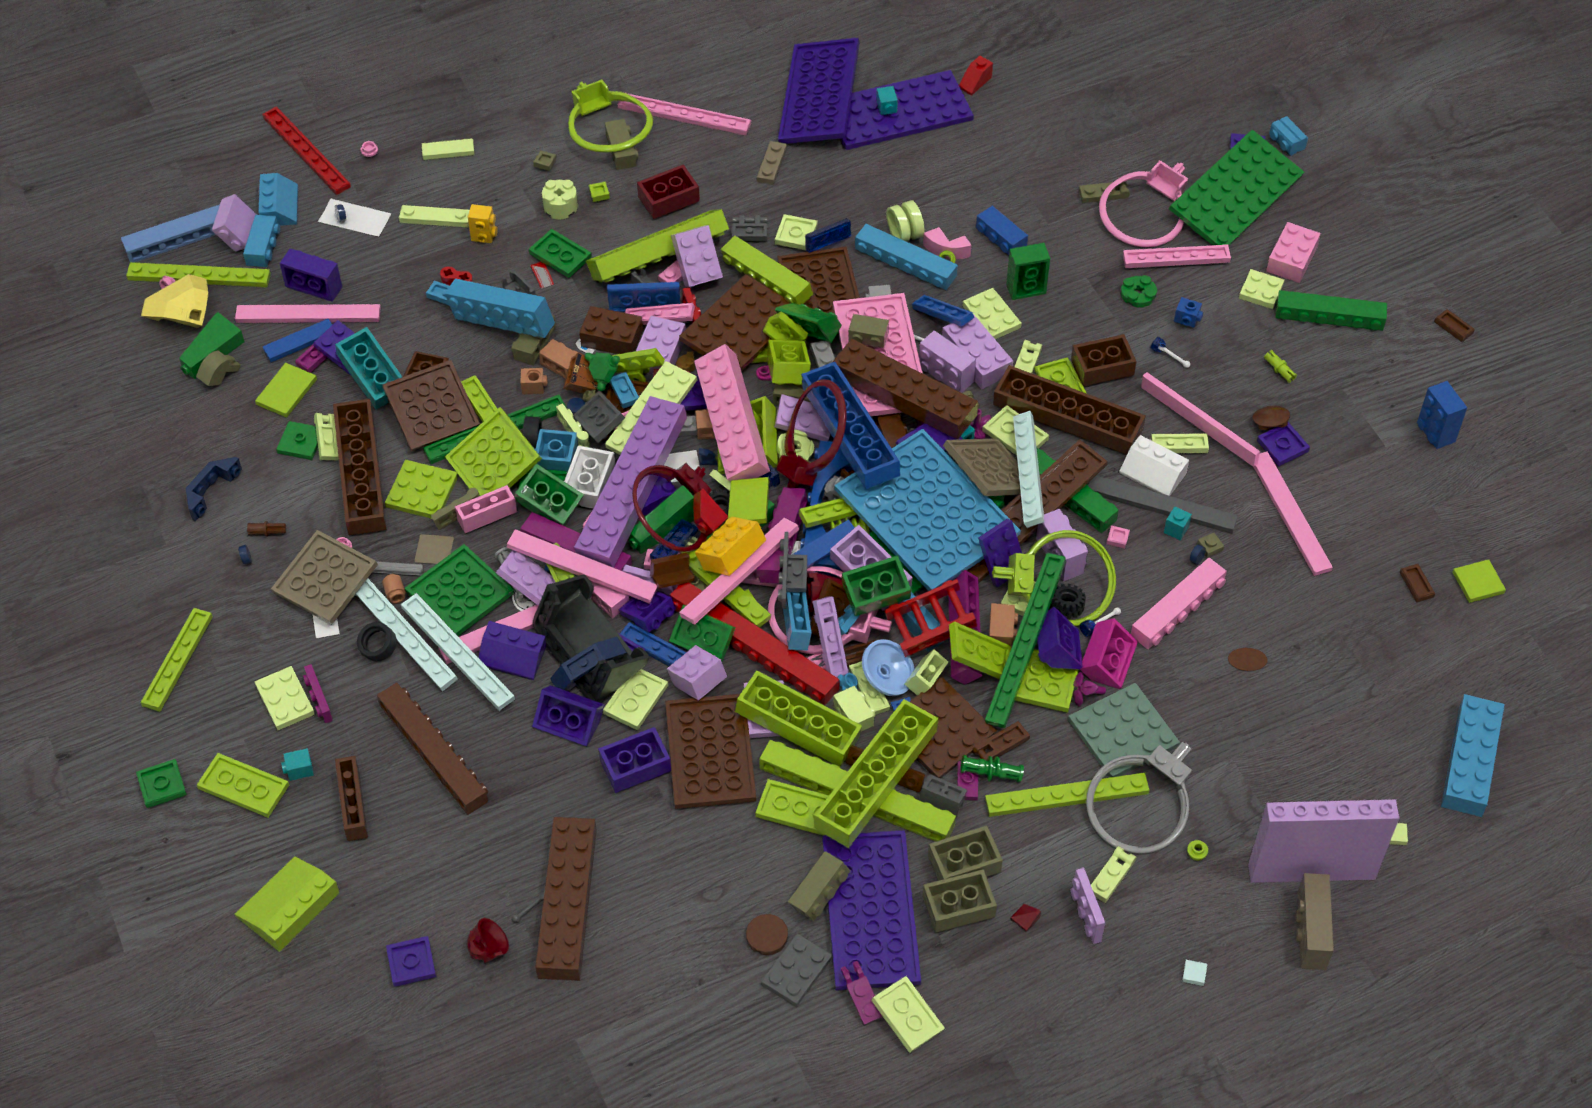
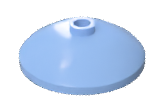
M885 639L877 640L865 649L862 656L864 675L877 691L888 696H899L909 690L904 684L915 668L911 657H904L899 644Z

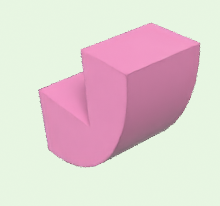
M939 227L924 233V247L937 256L943 251L953 252L956 259H964L971 256V244L965 236L949 241Z

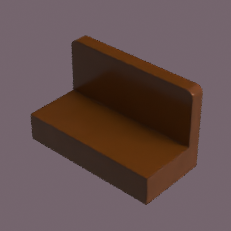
M685 552L652 559L650 576L658 588L694 581V576L689 570L690 556Z

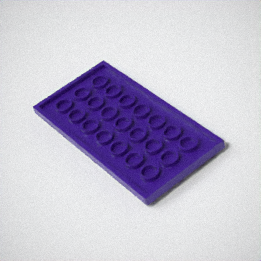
M859 38L794 44L778 136L779 143L786 144L845 138L860 44Z
M948 70L852 93L846 136L840 139L845 150H850L972 121L974 115L952 71ZM893 86L898 100L897 113L880 115L876 101L877 88Z
M905 830L860 833L849 848L827 835H822L823 852L826 851L841 860L850 869L847 879L836 890L834 897L828 901L835 989L848 990L846 987L847 983L841 972V968L844 966L848 969L852 982L859 979L853 968V962L858 961L871 988L890 987L905 976L913 985H921Z

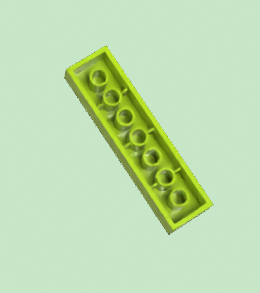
M722 209L707 211L586 260L593 281L606 283L614 280L615 275L623 276L629 274L630 269L638 270L646 267V263H655L662 260V256L669 257L675 255L671 238L673 234L709 225L712 237L715 236L716 238L724 235V231L728 230L729 227Z
M903 699L815 813L814 828L849 848L937 732L938 718Z

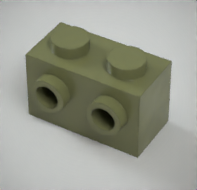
M853 314L848 330V342L854 339L864 345L884 348L889 333V320Z

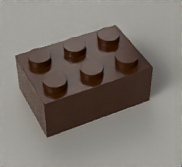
M590 306L579 332L581 347L614 354L635 352L643 332L642 316Z
M1124 334L1072 346L1071 361L1083 386L1135 374L1137 361Z

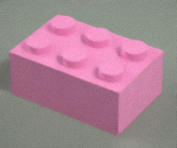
M1287 222L1269 257L1266 272L1300 283L1318 247L1321 233Z

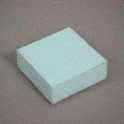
M1186 960L1182 982L1204 986L1207 964Z

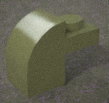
M214 351L203 360L196 377L208 386L221 385L225 373L239 371L241 364L230 355Z

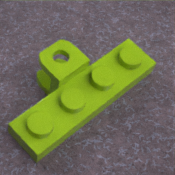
M656 348L611 355L620 357L616 373L626 372L629 379L633 381L646 382L643 374L649 373L650 367L662 366L665 362V359Z

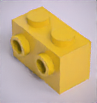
M471 205L468 214L471 241L492 243L493 238L497 236L498 228L495 226L496 215L493 214L492 207Z

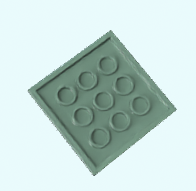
M1136 683L1068 716V721L1102 767L1108 762L1126 755H1151L1159 745L1168 752L1180 745V741ZM1140 765L1120 766L1108 772L1107 775L1110 778L1122 776Z

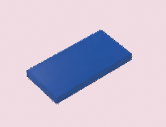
M679 282L607 285L609 310L624 313L628 308L680 304Z

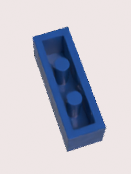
M991 206L977 215L976 228L978 231L999 246L1004 253L1009 255L1010 249L1027 246L1028 235L995 207Z

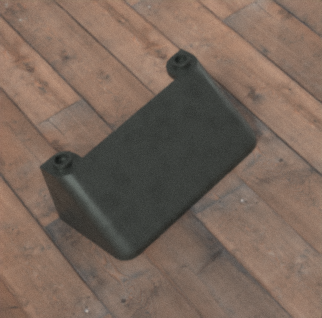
M585 574L548 584L534 615L533 627L537 634L546 637V646L560 664H563L594 643L613 637L619 638L627 652L626 655L615 662L614 660L606 661L605 659L598 661L595 669L575 681L577 687L586 698L603 702L647 664L650 657L641 647L631 651L592 601L591 597L594 586Z

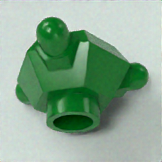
M588 352L585 354V359L589 361L592 377L598 383L597 389L604 391L607 383L611 381L617 372L620 357L611 356V354L596 352V354H591Z

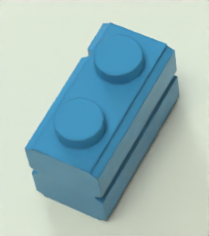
M1287 116L1271 124L1270 138L1275 140L1280 145V148L1290 156L1306 148L1308 137Z

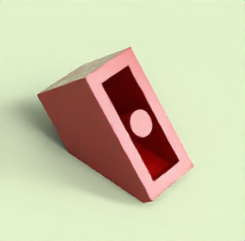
M982 56L977 57L966 70L959 84L960 89L972 96L992 78L993 63Z
M701 489L694 494V522L697 524L699 531L709 535L728 518V515L704 489Z

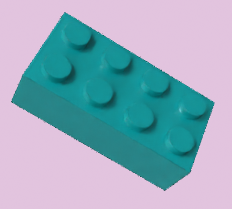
M365 327L335 344L337 356L366 397L370 399L375 410L389 403L382 384L402 378V375L370 330Z

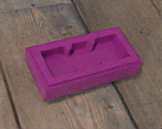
M958 761L957 786L967 789L965 800L978 801V775L966 771L960 773L961 761Z

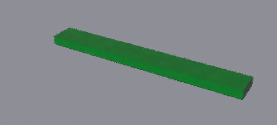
M556 395L510 413L508 416L520 430L523 429L525 417H540L543 421L557 415L556 406L563 404L566 407L560 395ZM477 427L423 447L430 464L446 459L445 456Z

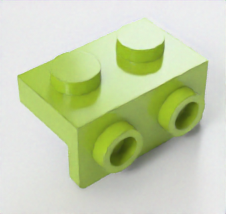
M783 312L769 317L763 329V332L773 340L802 341L808 335L802 326L796 324Z

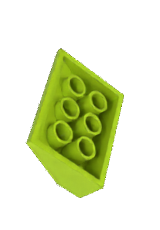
M766 396L750 401L769 469H772L778 465L776 449L777 428L774 427L776 407ZM718 449V472L725 474Z
M294 856L235 913V916L280 952L339 894L336 881L325 872Z

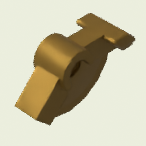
M687 352V354L679 357L676 366L685 371H694L696 366L693 352Z

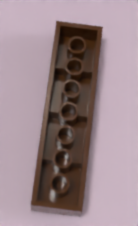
M851 339L832 361L836 362L852 387L957 440L977 416V400L854 339Z
M1008 365L994 391L993 405L1004 408L1007 405L1019 414L1031 411L1035 421L1126 455L1144 429L1146 415Z
M370 399L333 404L345 522L348 534L356 535L387 530Z
M554 817L535 967L538 979L580 981L597 832L595 819Z

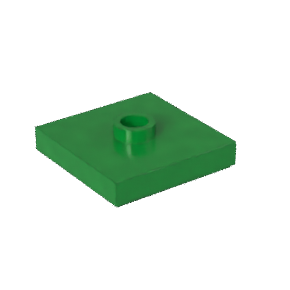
M289 421L277 446V453L313 460L318 449L316 426Z
M176 759L136 772L147 808L187 795Z

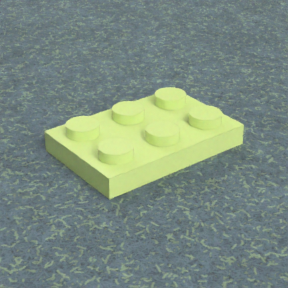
M994 288L963 301L962 306L965 310L973 312L994 339L1021 328L1022 323Z
M1006 405L983 426L982 431L991 438L998 439L1005 448L1017 455L1013 416L1019 415V413ZM1034 425L1036 447L1040 448L1049 440V435Z
M292 666L255 681L259 694L277 730L315 715Z
M642 669L639 670L616 690L603 709V714L638 730L668 687V681Z
M907 976L877 994L871 1000L909 1053L945 1029Z

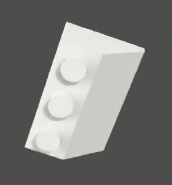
M1140 435L1131 446L1119 473L1157 493L1170 496L1186 475L1189 460Z
M583 446L577 447L564 482L584 494L579 503L580 506L594 508L615 467L614 452Z

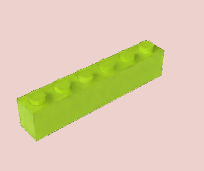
M734 236L721 248L722 259L726 264L733 265L740 273L743 272L783 296L788 302L799 305L804 304L813 295L809 282L737 236Z

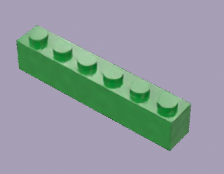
M1279 290L1275 318L1383 331L1387 320V303Z
M1037 448L1039 475H1041L1056 460H1053L1043 450ZM1087 484L1065 504L1066 507L1101 534L1117 521L1119 509L1113 503L1105 500L1100 493L1088 487Z

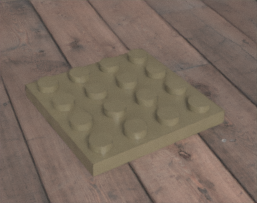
M998 439L945 441L943 446L948 451V454L954 458L958 466L965 471L969 479L975 483L983 495L1001 496L1019 495L1021 493L1018 462Z
M317 530L276 581L271 590L276 595L332 625L378 564L370 557Z

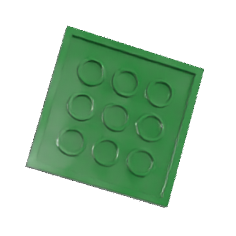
M465 544L405 587V591L410 597L417 593L457 636L515 594L514 589Z

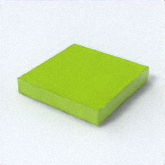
M1489 559L1453 569V574L1469 603L1501 595L1506 591Z

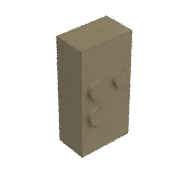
M1304 873L1297 892L1298 909L1295 911V922H1299V928L1296 929V941L1300 942L1301 969L1327 970L1334 952L1330 875Z

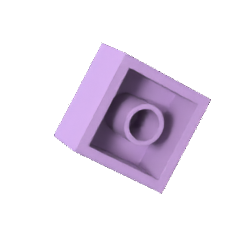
M696 645L667 668L673 685L697 700L701 699L727 677L721 659Z

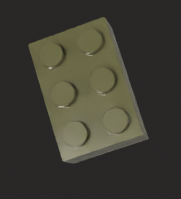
M987 826L930 843L928 848V857L938 881L983 869L986 877L1000 873L1003 860Z
M984 869L923 885L922 897L935 933L996 916L997 904Z

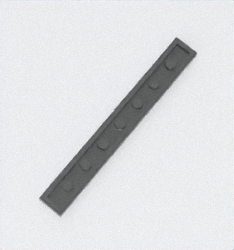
M1095 476L1088 484V487L1100 493L1104 498L1168 516L1175 506L1192 514L1190 522L1232 534L1238 515L1100 476Z

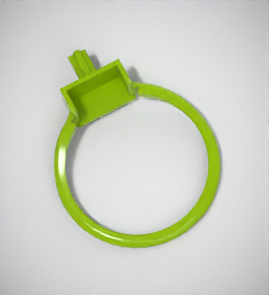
M603 80L589 85L580 82L577 89L572 91L574 108L570 113L568 121L569 134L573 141L582 148L595 152L621 151L637 145L650 133L653 126L652 114L642 102L633 96L623 92L609 91L608 86ZM611 101H624L636 104L644 110L647 117L644 129L637 136L626 142L614 145L589 143L579 137L574 127L575 119L579 114L583 116L611 105Z
M1061 530L1050 533L1038 540L1026 554L1015 553L1009 556V568L993 567V578L1008 579V595L1023 596L1028 603L1033 592L1035 554L1043 545L1058 538H1075L1092 546L1105 563L1108 574V588L1104 600L1093 613L1080 619L1069 620L1074 626L1087 624L1101 616L1110 605L1116 588L1115 568L1108 552L1097 540L1079 531Z

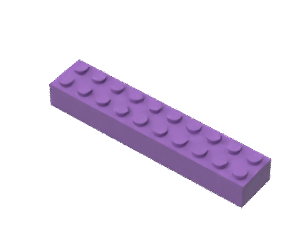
M652 396L649 397L574 546L577 554L614 568L638 519L632 497L634 481L643 469L653 465L665 464L687 419L684 405ZM656 475L644 477L638 485L637 501L641 511L658 479Z

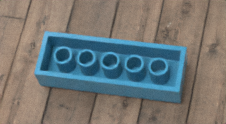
M454 279L444 293L455 319L542 338L546 337L555 324L545 297L460 279Z
M1464 694L1459 706L1441 807L1479 817L1483 816L1488 803L1504 704Z

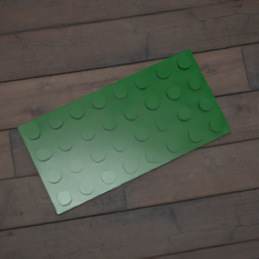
M1251 130L1170 205L1169 210L1212 246L1228 245L1229 247L1303 176L1304 171L1254 130Z

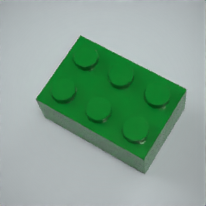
M1045 243L1010 249L1006 286L1012 300L1046 294L1050 256Z
M898 555L842 573V585L855 617L911 599V588Z

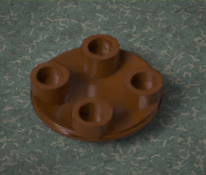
M1281 406L1262 407L1253 414V421L1260 430H1267L1277 426L1286 427L1290 418V412Z

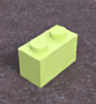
M933 649L922 658L904 685L916 695L921 692L925 693L932 687L948 664V661Z
M855 686L833 695V706L836 711L862 725L861 732L874 726L875 712L871 706L868 707L861 691L858 692Z

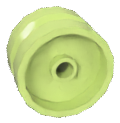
M913 200L903 202L901 207L894 205L887 208L886 217L891 235L906 242L910 238L918 239L923 237L925 230L923 218L917 204Z

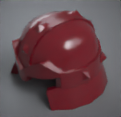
M489 918L480 919L467 938L466 945L471 958L484 961V963L507 953L509 949L506 934L496 922Z

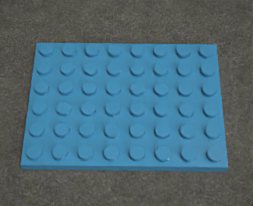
M921 429L892 448L900 461V476L865 489L854 472L834 485V490L896 556L898 555L899 560L922 585L930 591L942 586L948 580H953L962 571L968 570L983 560L984 556L978 537L1008 517L988 496L980 492V489L969 479V476L924 429ZM1013 523L1016 535L1018 536L1021 530Z

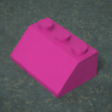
M1115 618L1096 622L1082 661L1083 668L1080 670L1092 681L1120 689L1124 683L1138 641Z

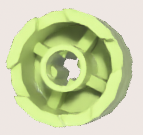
M548 180L542 190L545 213L550 214L553 219H567L570 214L577 211V193L572 181Z

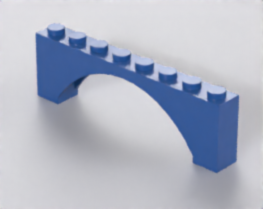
M820 440L819 448H815L814 459H819L823 456L833 442ZM840 448L830 464L817 472L813 486H810L812 492L808 493L807 503L810 506L822 502L825 496V485L834 476L840 477L842 469H845L847 472L853 470ZM822 524L809 528L803 525L805 538H801L800 549L826 533ZM830 555L813 565L830 567L844 572L830 559ZM814 571L828 576L839 577L829 572Z

